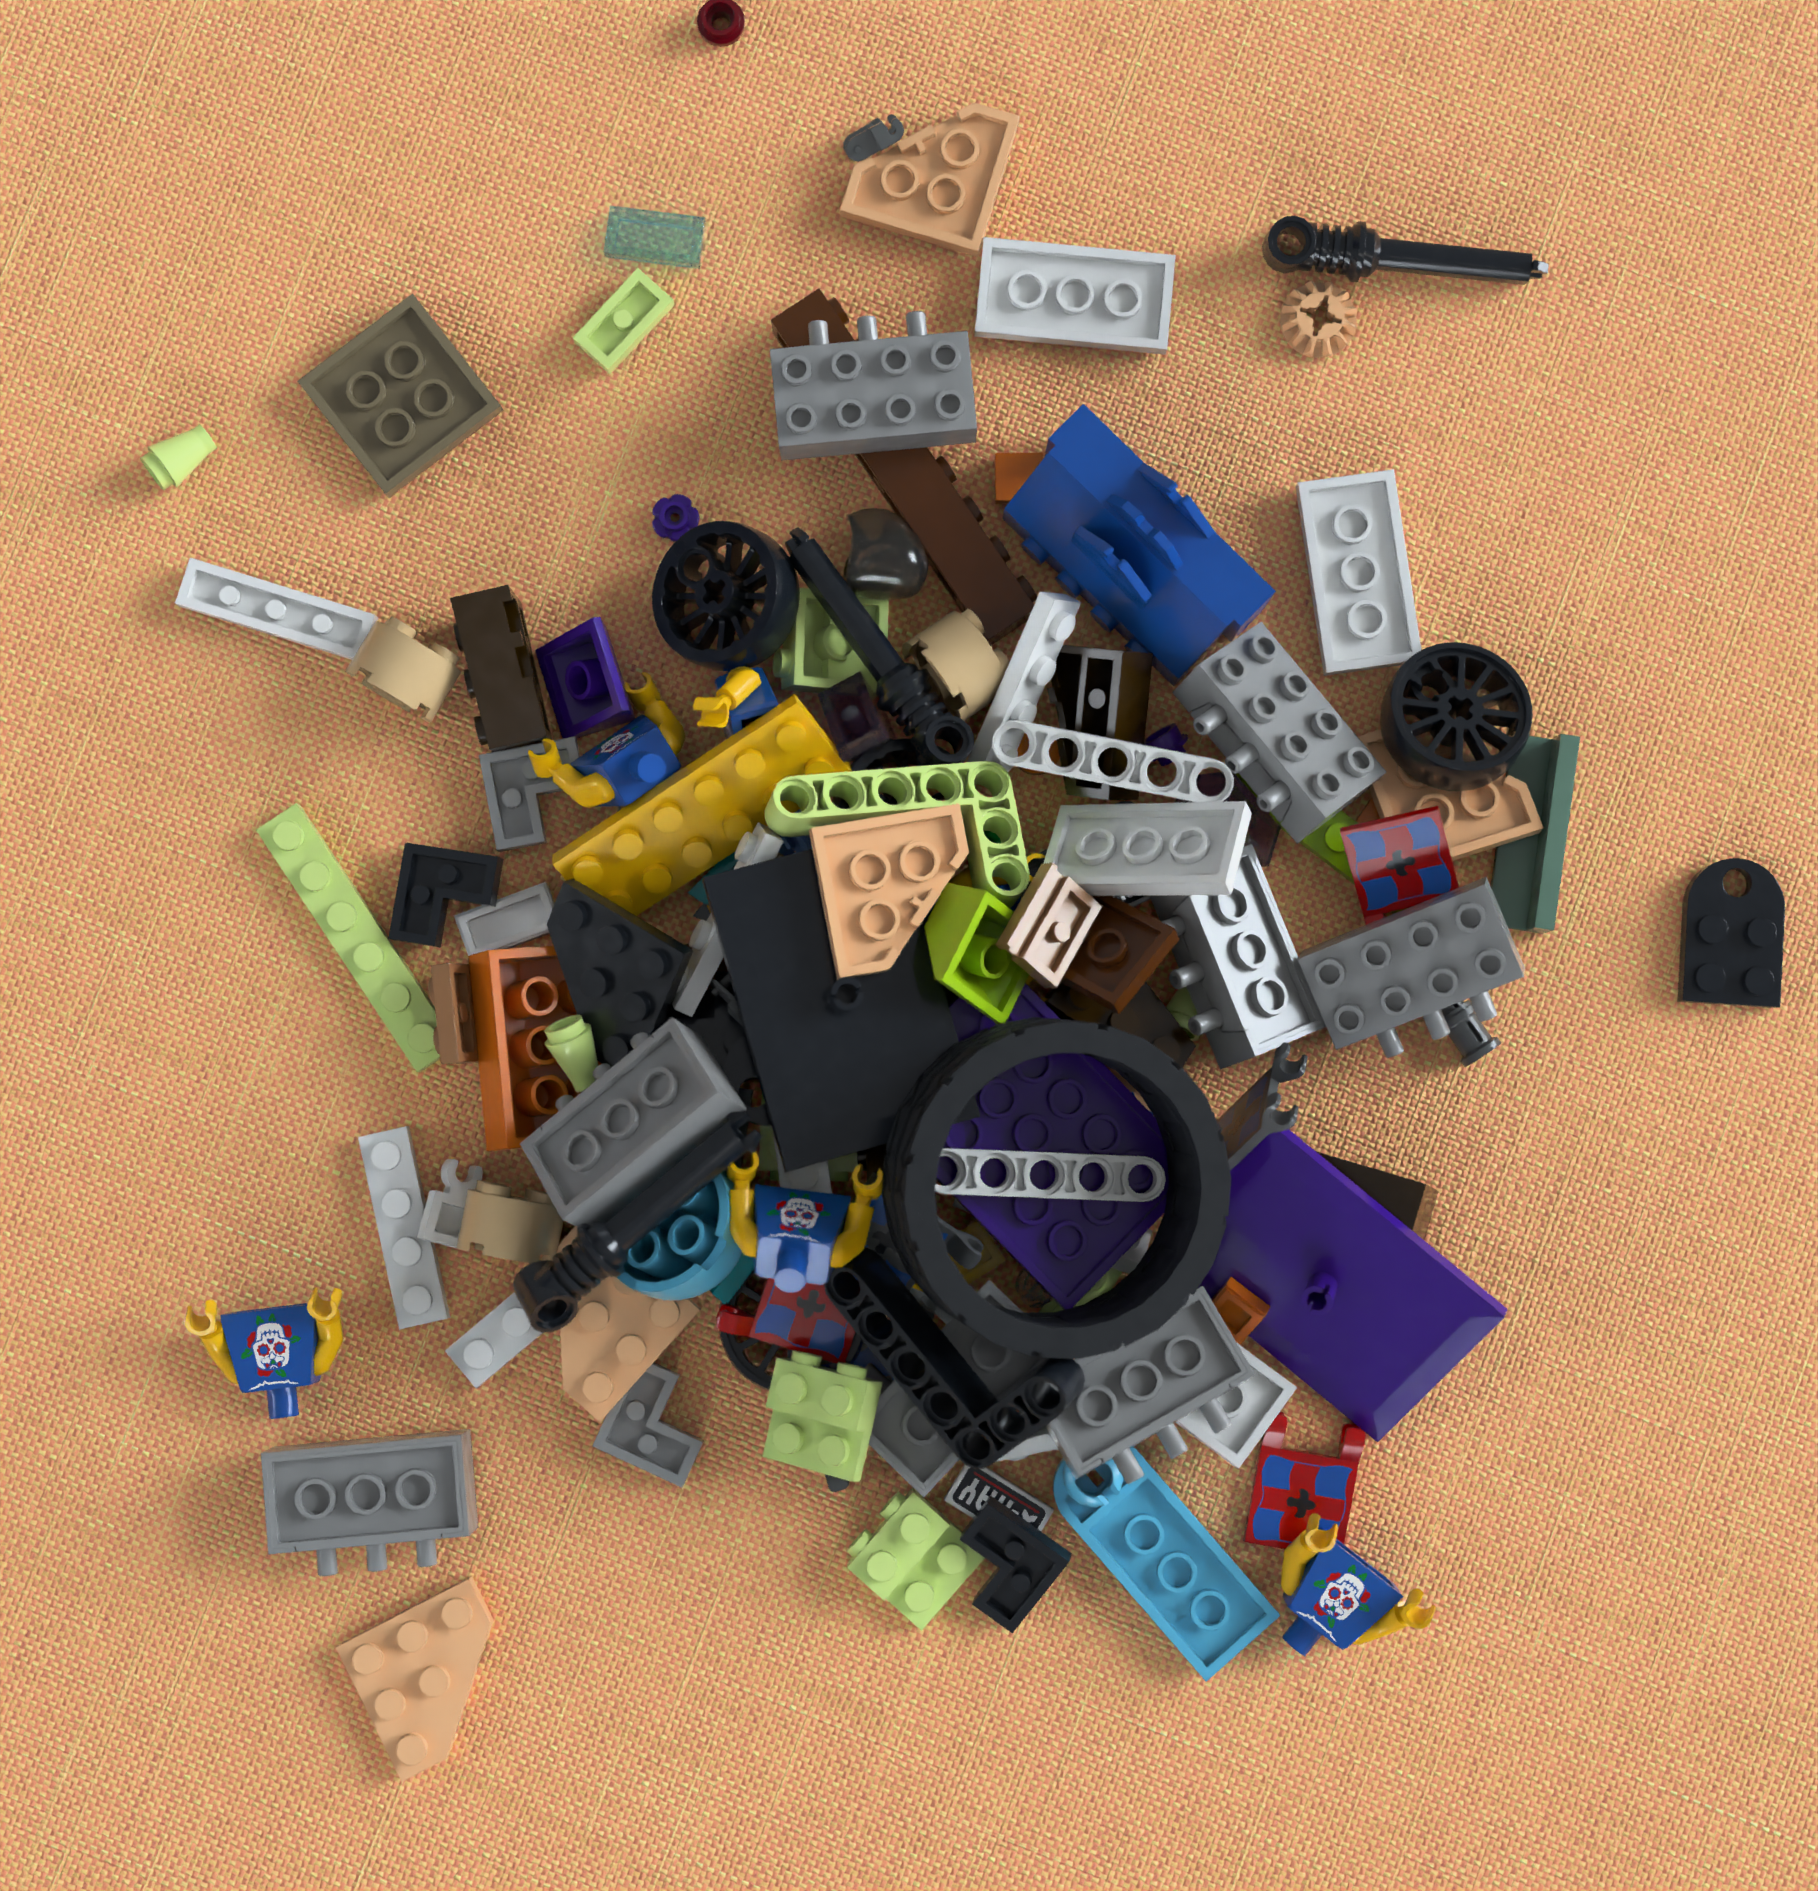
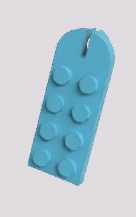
M1135 1447L1130 1448L1143 1470L1144 1476L1131 1484L1126 1483L1113 1459L1095 1469L1104 1479L1103 1482L1096 1486L1087 1474L1076 1480L1064 1458H1062L1053 1478V1495L1060 1513L1206 1682L1281 1616Z

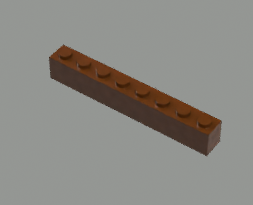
M820 288L771 319L773 334L782 348L810 345L808 323L814 320H824L827 322L829 343L859 341L858 338L854 340L845 327L849 323V318L835 297L827 300ZM927 447L855 454L960 611L964 612L970 609L978 616L985 631L982 635L990 646L1027 622L1034 606L1033 602L1037 599L1035 591L1023 575L1015 578L1006 562L1011 560L1009 553L996 535L990 539L979 524L984 520L979 508L969 495L962 499L952 483L957 478L943 456L935 459Z

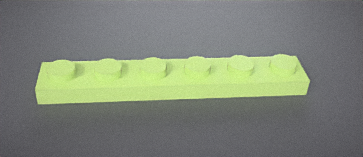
M295 803L256 829L415 1071L420 1073L440 1060V1055L437 1053L433 1041L434 1029L437 1026L435 1006L391 940L388 939L387 934L301 805Z

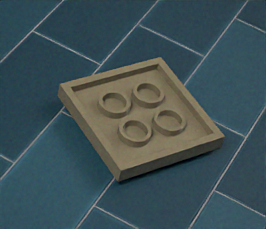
M413 293L298 380L301 387L388 498L504 411Z

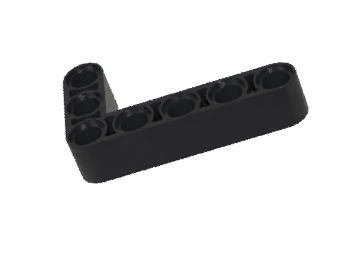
M864 1247L858 1256L843 1267L833 1268L828 1283L824 1284L825 1292L830 1301L955 1455L971 1468L983 1469L990 1466L1056 1419L1084 1387V1372L1075 1360L1048 1358L995 1397L877 1252L867 1247ZM1050 1383L1053 1384V1385L1057 1388V1390H1055V1389L1050 1385Z

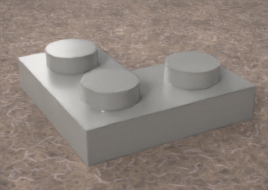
M575 736L553 740L557 745L562 764H570L580 757L578 742ZM543 743L479 755L495 845L498 852L547 843L538 795L563 790L553 782V777H538L533 770L528 750L533 751L536 755L546 754Z
M653 1363L606 1415L592 1446L682 1488L704 1440L660 1420L680 1374L657 1363Z

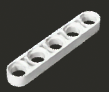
M1010 720L1003 723L995 731L992 738V748L996 757L1001 762L1011 766L1193 802H1223L1231 794L1234 787V777L1230 768L1224 762L1214 758L1021 720ZM1008 729H1021L1029 738L1028 750L1019 757L1006 755L1000 746L1002 734ZM1059 738L1072 740L1078 748L1077 760L1067 767L1056 765L1049 756L1051 744ZM1118 748L1125 753L1127 767L1122 774L1108 776L1100 770L1098 758L1105 749ZM1159 757L1170 759L1176 766L1175 779L1166 786L1153 784L1147 776L1149 764ZM1207 767L1220 769L1226 778L1224 789L1214 796L1202 794L1196 785L1198 774Z
M943 1148L940 1157L947 1156L951 1158L956 1164L957 1174L953 1182L948 1185L941 1186L936 1183L935 1192L955 1195L1145 1202L1151 1201L1160 1195L1164 1189L1166 1179L1161 1165L1153 1158L1145 1156ZM996 1158L1003 1162L1007 1174L1001 1185L991 1188L981 1180L980 1170L985 1161ZM1045 1160L1053 1165L1056 1176L1055 1181L1050 1187L1041 1190L1032 1184L1029 1174L1036 1162ZM1094 1162L1101 1166L1105 1178L1099 1189L1090 1192L1080 1184L1079 1173L1084 1165ZM1139 1164L1147 1166L1153 1174L1152 1186L1144 1193H1136L1128 1183L1129 1172Z

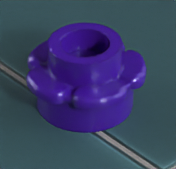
M674 494L669 499L661 498L653 507L652 513L655 519L652 521V526L655 532L662 538H668L676 542L682 535L699 524L698 510L692 507L691 500L684 495ZM674 513L680 516L677 522H673L670 519Z
M1173 723L1148 736L1144 740V745L1185 753L1186 750L1183 745L1189 737L1187 734H1181L1177 725ZM1159 757L1152 761L1158 760L1161 766L1172 763L1170 759L1165 757Z

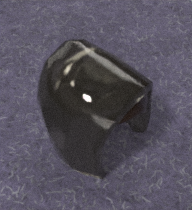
M870 508L847 514L846 519L850 523L852 536L850 553L844 566L843 577L856 597L884 601L909 599L918 594L925 584L929 563L917 533L899 515L887 509Z

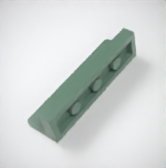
M1560 734L1553 739L1529 736L1517 760L1506 772V777L1510 775L1527 784L1544 827L1539 834L1496 847L1491 888L1508 929L1541 934L1554 931L1580 743L1579 736Z

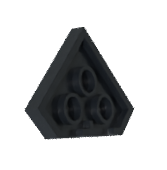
M573 878L563 882L546 925L576 1013L582 1016L584 1023L591 1025L597 1061L613 1067L633 1050L630 1041L634 1035L645 1032L652 1036V1033L663 1025L694 950L579 881H575Z

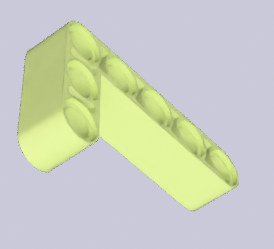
M977 761L790 776L783 778L777 783L765 808V821L774 833L785 837L808 836L809 830L813 827L960 803L969 850L967 860L973 888L988 891L1008 908H1011L1029 883V868L1011 778L1007 770L996 762ZM975 785L986 787L993 797L981 795L976 790ZM927 789L939 791L946 801L933 799L928 794ZM878 793L892 795L898 804L889 805L885 803ZM835 796L844 799L850 808L841 809L836 807L831 802L830 797ZM787 800L796 803L800 807L801 812L791 813L787 811L780 801ZM983 831L995 833L1002 843L998 844L989 841ZM992 877L1004 879L1009 884L1011 890L998 888Z

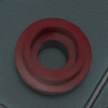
M709 0L701 7L697 16L699 33L707 43L713 46L725 47L732 45L740 39L744 32V13L733 0ZM719 18H725L730 22V25L724 30H717L713 27V23Z

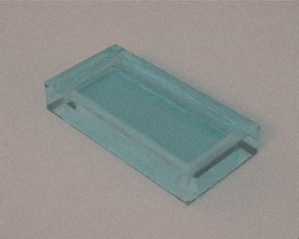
M610 205L604 255L606 258L700 269L706 219L699 216Z

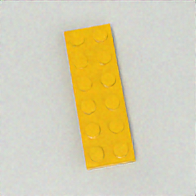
M794 694L552 855V865L566 881L574 878L575 881H579L637 916L735 852L743 835L746 832L753 833L758 822L767 826L764 818L765 808L777 783L783 778L798 775L852 771L851 765ZM780 801L781 805L791 813H795L800 809L792 801Z

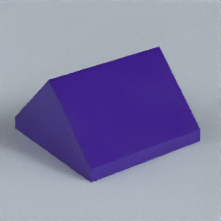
M592 617L535 650L562 739L574 736L577 739L631 722L635 719L629 696L624 688V680L608 629L601 617Z

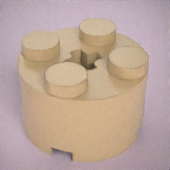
M970 609L965 610L961 614L956 611L950 612L902 645L904 660L912 655L918 669H927L930 673L929 684L932 686L929 694L936 692L939 696L936 704L940 702L945 704L946 710L943 714L950 712L964 721L993 702L1010 662L1000 649H992L982 635L985 631L980 619Z
M391 616L390 619L386 620L385 624L375 621L345 672L354 677L358 671H361L366 675L361 684L408 712L411 709L416 711L418 707L424 709L420 718L431 723L461 673L456 667L460 657L437 643H434L433 646L429 645L427 648L413 639L417 633L415 629Z
M477 1180L475 1190L468 1189L457 1249L469 1252L471 1242L475 1243L474 1249L483 1251L482 1255L533 1263L539 1261L540 1255H543L542 1260L553 1261V1256L557 1254L564 1220L561 1219L547 1192L526 1189L524 1198L512 1196V1187Z

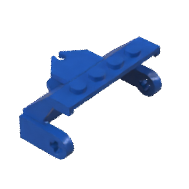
M1082 404L1048 438L1044 459L1006 505L1002 519L1024 540L1021 543V547L1036 563L1041 565L1046 561L1058 573L1055 580L1067 594L1075 599L1081 595L1093 607L1090 614L1107 632L1115 629L1128 641L1124 645L1127 651L1153 653L1152 666L1170 684L1175 686L1222 634L1232 642L1262 612L1276 591L1213 530L1189 495L1183 498L1177 492L1176 488L1178 485L1176 482L1144 463L1092 411Z

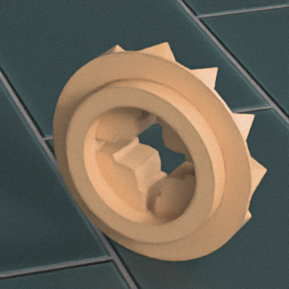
M1310 280L1305 285L1293 289L1281 309L1280 326L1284 338L1294 350L1308 357L1324 358L1337 354L1349 344L1357 329V308L1354 307L1350 300L1348 291H1342L1334 286L1332 281L1322 283ZM1325 302V308L1327 309L1326 317L1332 319L1333 323H1324L1316 336L1312 335L1314 327H1312L1313 319L1306 316V312L1315 313L1318 306Z

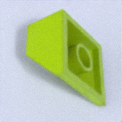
M947 883L924 926L934 977L938 982L996 1024L1006 1023L1029 976L1027 972L1011 959L1012 955L1005 949L1000 950L996 946L1014 911L986 890Z

